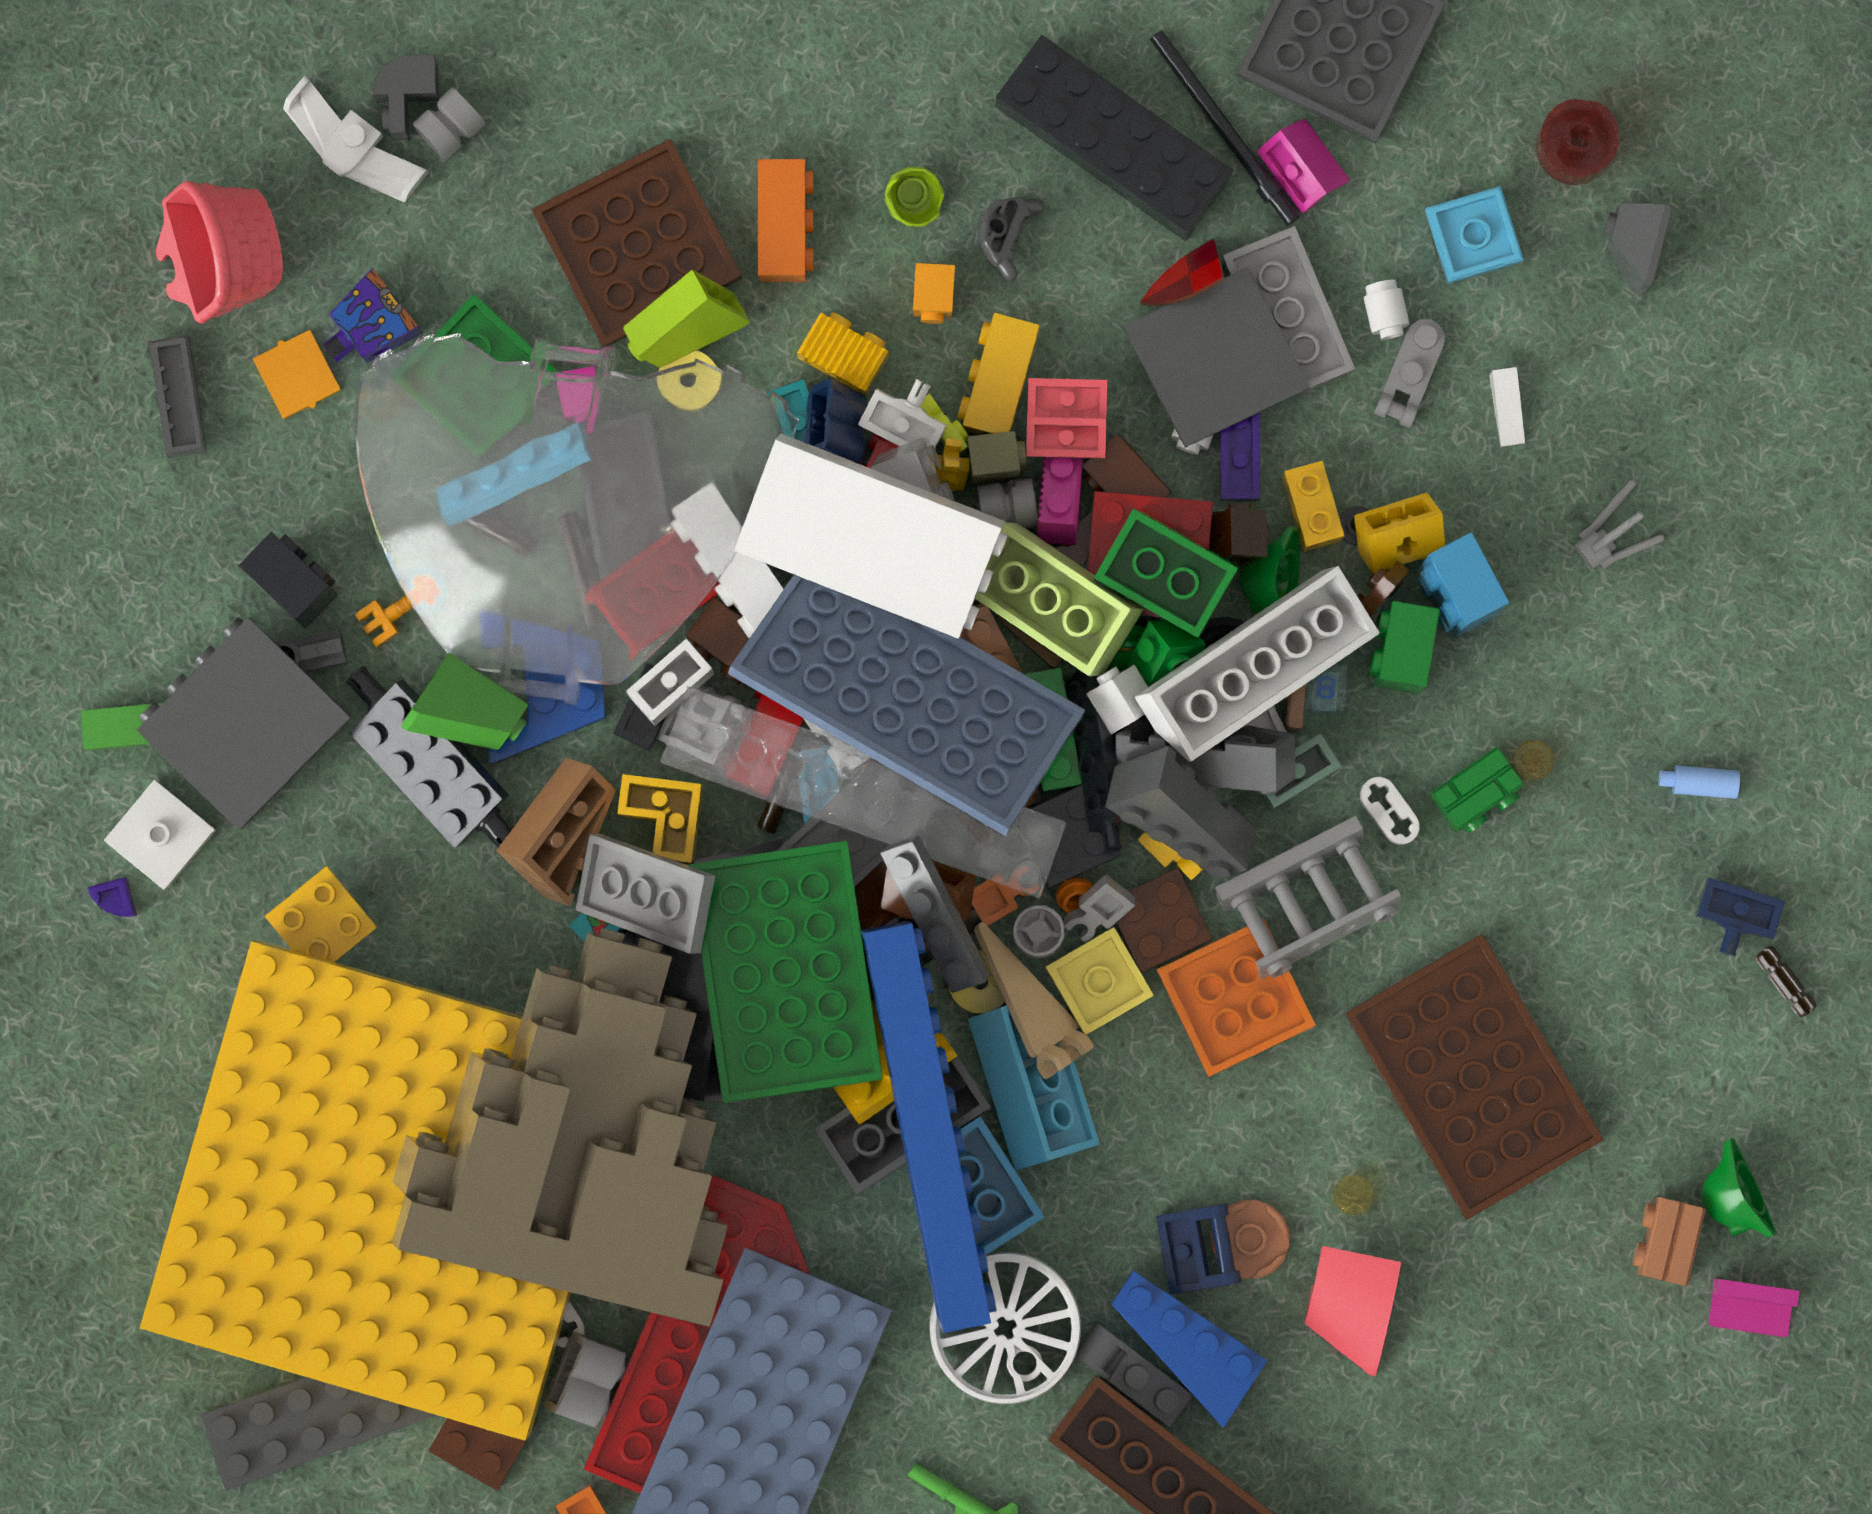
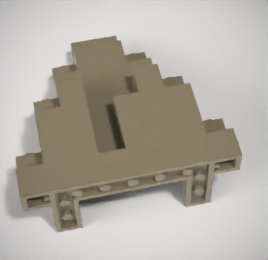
M601 928L600 935L587 933L575 978H572V970L550 964L548 971L536 968L511 1058L504 1052L484 1048L483 1054L471 1051L446 1142L442 1141V1137L426 1132H419L417 1138L406 1135L393 1183L405 1194L392 1243L398 1250L710 1327L723 1279L715 1273V1269L728 1226L717 1218L718 1212L710 1210V1206L704 1204L712 1175L703 1169L717 1122L706 1116L707 1110L698 1107L699 1104L683 1099L692 1065L684 1061V1056L696 1013L686 1008L687 1001L664 995L663 1001H660L672 959L670 955L661 952L662 944L639 938L638 945L623 941L625 934Z

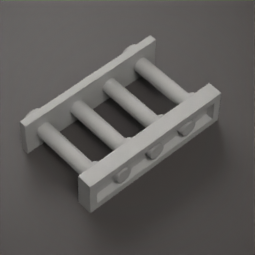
M1356 816L1215 887L1217 900L1223 911L1226 912L1232 908L1235 911H1240L1264 957L1256 961L1257 972L1261 979L1269 975L1271 978H1275L1285 974L1292 968V963L1374 921L1380 924L1390 920L1398 913L1397 909L1402 907L1399 891L1396 889L1384 895L1358 848L1361 846L1360 843L1364 841V831ZM1338 854L1340 857H1345L1370 901L1369 904L1351 913L1346 909L1323 867L1326 860ZM1303 872L1305 875H1310L1335 920L1316 931H1313L1288 886L1291 878ZM1267 890L1270 893H1275L1300 938L1281 949L1277 948L1253 904L1255 901L1254 897Z

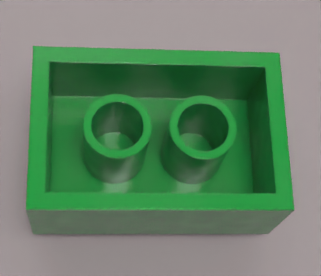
M1133 508L1094 579L1198 638L1240 566L1142 510Z

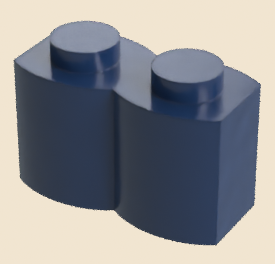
M831 378L812 386L807 399L806 411L809 423L806 428L804 443L861 464L866 453L863 427L859 426L858 423L868 406L866 396Z

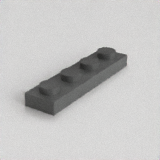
M917 835L886 846L880 854L918 928L921 929L923 938L951 992L954 993L984 983L991 975L920 836Z

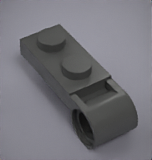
M1097 1323L1077 1351L1076 1357L1168 1427L1172 1425L1193 1397L1190 1392L1099 1323Z

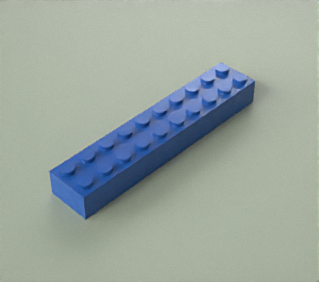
M909 921L861 930L938 1324L943 1333L990 1324V1313L996 1312V1304L992 1287L990 1288L989 1283H983L982 1273L989 1272L985 1250L981 1244L976 1245L974 1233L981 1232L976 1208H974L973 1204L968 1205L966 1193L973 1192L969 1169L966 1168V1165L960 1166L958 1153L965 1152L961 1129H958V1125L952 1126L950 1116L951 1113L957 1112L954 1092L950 1086H944L942 1076L944 1073H949L945 1049L942 1046L937 1047L934 1034L941 1033L938 1012L934 1007L929 1008L926 995L933 993L932 980L929 969L926 967L921 968L918 955L926 953L922 931L919 928L913 929V924Z

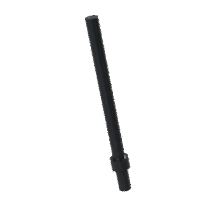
M1163 30L1157 32L1150 38V41L1258 186L1256 192L1265 204L1270 203L1286 226L1295 222L1299 216L1282 194L1284 189L1275 177L1271 178Z

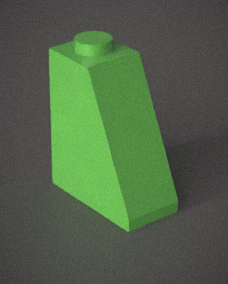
M448 653L400 727L414 733L499 750L507 738L514 742L522 731L526 721L521 719V716L528 707V704Z

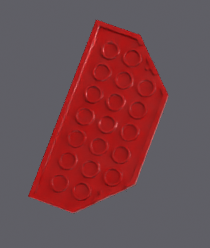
M712 1175L704 1204L710 1206V1210L718 1212L717 1218L728 1227L715 1269V1273L723 1279L711 1325L708 1327L650 1312L583 1469L639 1494L646 1482L744 1248H749L810 1274L784 1206Z

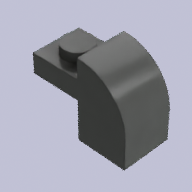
M435 54L398 57L386 64L377 75L373 87V96L377 103H389V106L382 107V124L384 130H389L393 141L409 140L408 102L439 101V72Z

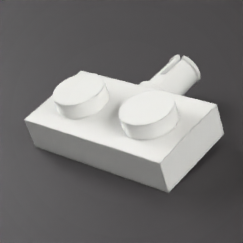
M919 379L915 380L907 399L895 398L876 389L858 423L859 426L898 446L924 438L927 447L933 445L934 448L938 445L947 427V424L928 415L921 407L931 386L924 383L917 396L924 382Z

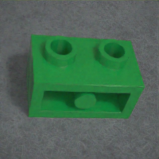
M1167 620L1149 621L1123 671L1135 665L1149 687L1203 651L1206 644L1200 636L1197 638Z

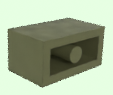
M1015 431L968 437L972 487L994 482L1007 483L1010 480L1019 479L1020 471L1026 470L1024 441H1016Z

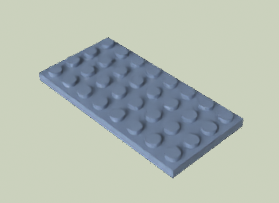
M795 574L733 661L728 672L729 675L1004 836L1007 835L1085 712V709L961 637L959 639Z
M745 1247L632 1514H806L892 1309Z

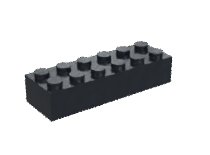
M1042 34L996 96V108L1184 241H1186L1231 179L1233 169Z

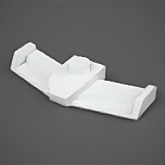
M306 76L299 81L286 98L283 109L321 156L323 164L338 176H345L402 202H406L429 173L423 167L376 148L375 146L383 138L382 133L352 110L341 121Z

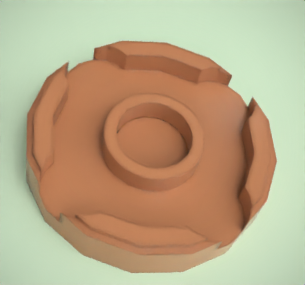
M1240 1200L1229 1205V1215L1226 1216L1235 1269L1240 1270L1241 1278H1261L1274 1272L1284 1262L1290 1246L1289 1228L1284 1217L1272 1205L1258 1200ZM1211 1231V1248L1217 1259L1213 1232Z

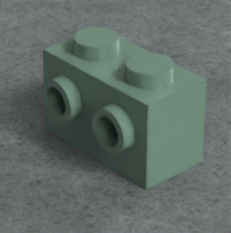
M1306 733L1295 740V779L1277 793L1260 794L1272 812L1335 773L1342 766L1321 733L1313 738Z

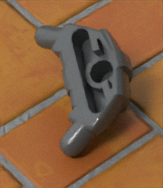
M1024 197L996 199L988 207L987 211L981 214L978 220L977 246L984 252L985 257L990 263L999 269L1007 281H1013L1018 276V271L1012 262L1014 259L1012 251L1020 237L1024 221L1031 215L1043 212L1044 203L1040 199L1025 200Z

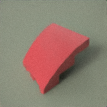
M1322 1246L1315 1282L1311 1286L1304 1324L1366 1373L1376 1376L1395 1297L1401 1262Z

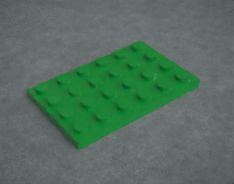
M848 841L688 864L691 867L715 875L701 955L723 1104L883 1080Z

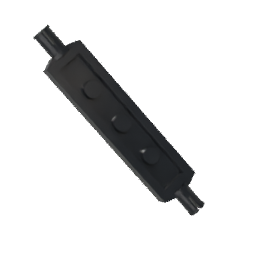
M1075 667L1076 672L1074 676L1065 682L1067 700L1085 709L1083 717L1073 731L1089 828L1103 830L1105 850L1114 852L1122 849L1119 826L1123 820H1121L1119 815L1105 807L1114 768L1118 765L1113 735L1109 732L1087 696L1088 692L1100 685L1096 679L1099 676H1088Z

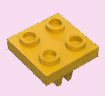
M328 866L324 867L264 916L291 950L333 962L340 959L378 928Z

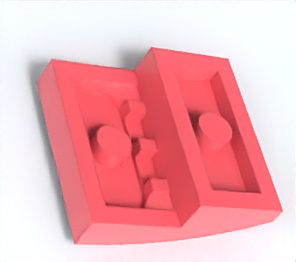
M1028 378L1026 457L1105 458L1107 380Z

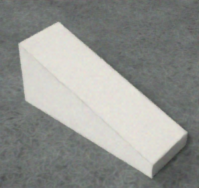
M1517 367L1492 370L1489 377L1500 447L1525 444Z

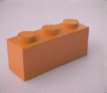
M758 159L759 282H806V271H814V248H806V233H814V210L806 209V194H814V172L806 171L805 159Z

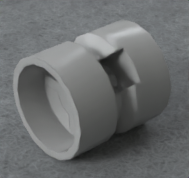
M453 87L439 98L437 112L427 109L412 123L418 134L445 162L462 148L461 137L468 139L472 136L474 137L486 126V123L476 110Z
M1031 477L1010 480L1007 487H1002L999 482L977 485L980 512L1005 522L1018 523L1026 529L1038 528L1037 508Z
M1034 905L1024 909L1017 916L1013 926V940L1016 947L1023 955L1032 959H1043L1053 955L1059 949L1064 938V924L1061 916L1054 909L1044 905Z

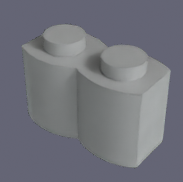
M574 1332L562 1354L559 1370L549 1385L544 1407L555 1414L596 1427L600 1419L607 1415L610 1408V1390L622 1378L625 1372L626 1353L615 1346Z

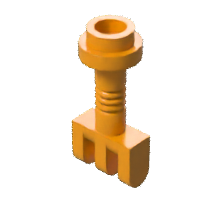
M430 573L424 577L422 575L416 577L414 582L417 587L384 609L379 600H374L355 614L359 622L366 620L372 614L375 617L373 621L363 628L367 635H370L380 627L383 629L384 632L372 640L376 648L400 633L393 622L411 610L412 607H416L424 600H427L431 605L439 600L437 596L443 593V591Z

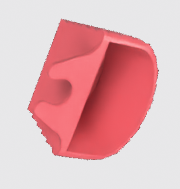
M185 181L162 200L164 223L156 247V256L160 262L165 261L168 255L171 257L175 267V278L173 282L168 283L166 286L167 295L170 299L187 304L192 311L195 321L201 324L206 323L211 318L220 317L222 314L231 312L235 308H241L245 304L263 298L267 293L275 289L276 285H279L283 272L279 235L267 201L258 189L212 186L210 183L197 184L193 181Z

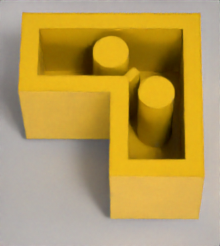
M622 774L617 814L624 818L656 821L652 853L685 865L692 864V861L695 859L704 787L698 783Z

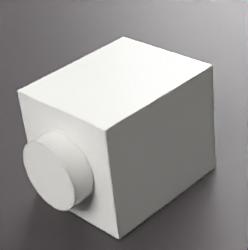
M1135 665L1121 673L1117 666L1097 677L1096 679L1100 685L1087 693V696L1111 734L1145 715L1134 697L1148 688Z

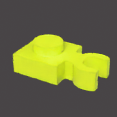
M928 394L921 407L928 415L947 424L940 439L943 444H945L946 438L962 440L959 457H962L968 453V446L965 443L969 437L958 420L951 423L933 397Z

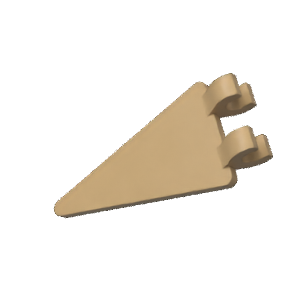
M983 922L974 926L975 935L1030 1057H1037V1068L1040 1075L1046 1080L1057 1073L1058 1070L1060 1071L1071 1064L1080 1055L1082 1056L1093 1049L1094 1046L1090 1038L1084 1033L1077 1031L1079 1027L1077 1021Z

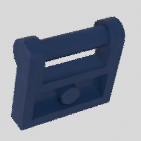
M1227 1203L1156 1216L1170 1295L1242 1282L1240 1270L1235 1269L1226 1221V1216L1229 1215ZM1210 1219L1220 1270L1219 1274L1210 1275L1200 1220Z

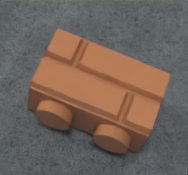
M1655 1197L1653 1204L1647 1203L1641 1223L1643 1227H1647L1644 1243H1637L1632 1265L1638 1266L1637 1275L1688 1287L1706 1209L1661 1197Z

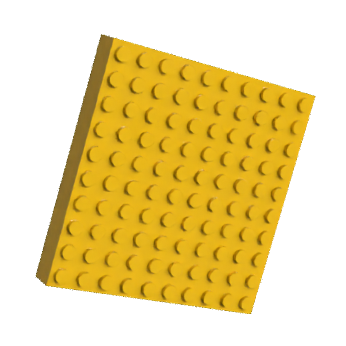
M260 940L251 941L140 1329L526 1441L533 1429L571 1292L398 1250L392 1243L405 1194L393 1183L406 1135L417 1138L419 1132H426L442 1137V1141L446 1142L471 1051L483 1054L484 1048L504 1052L511 1058L523 1016Z

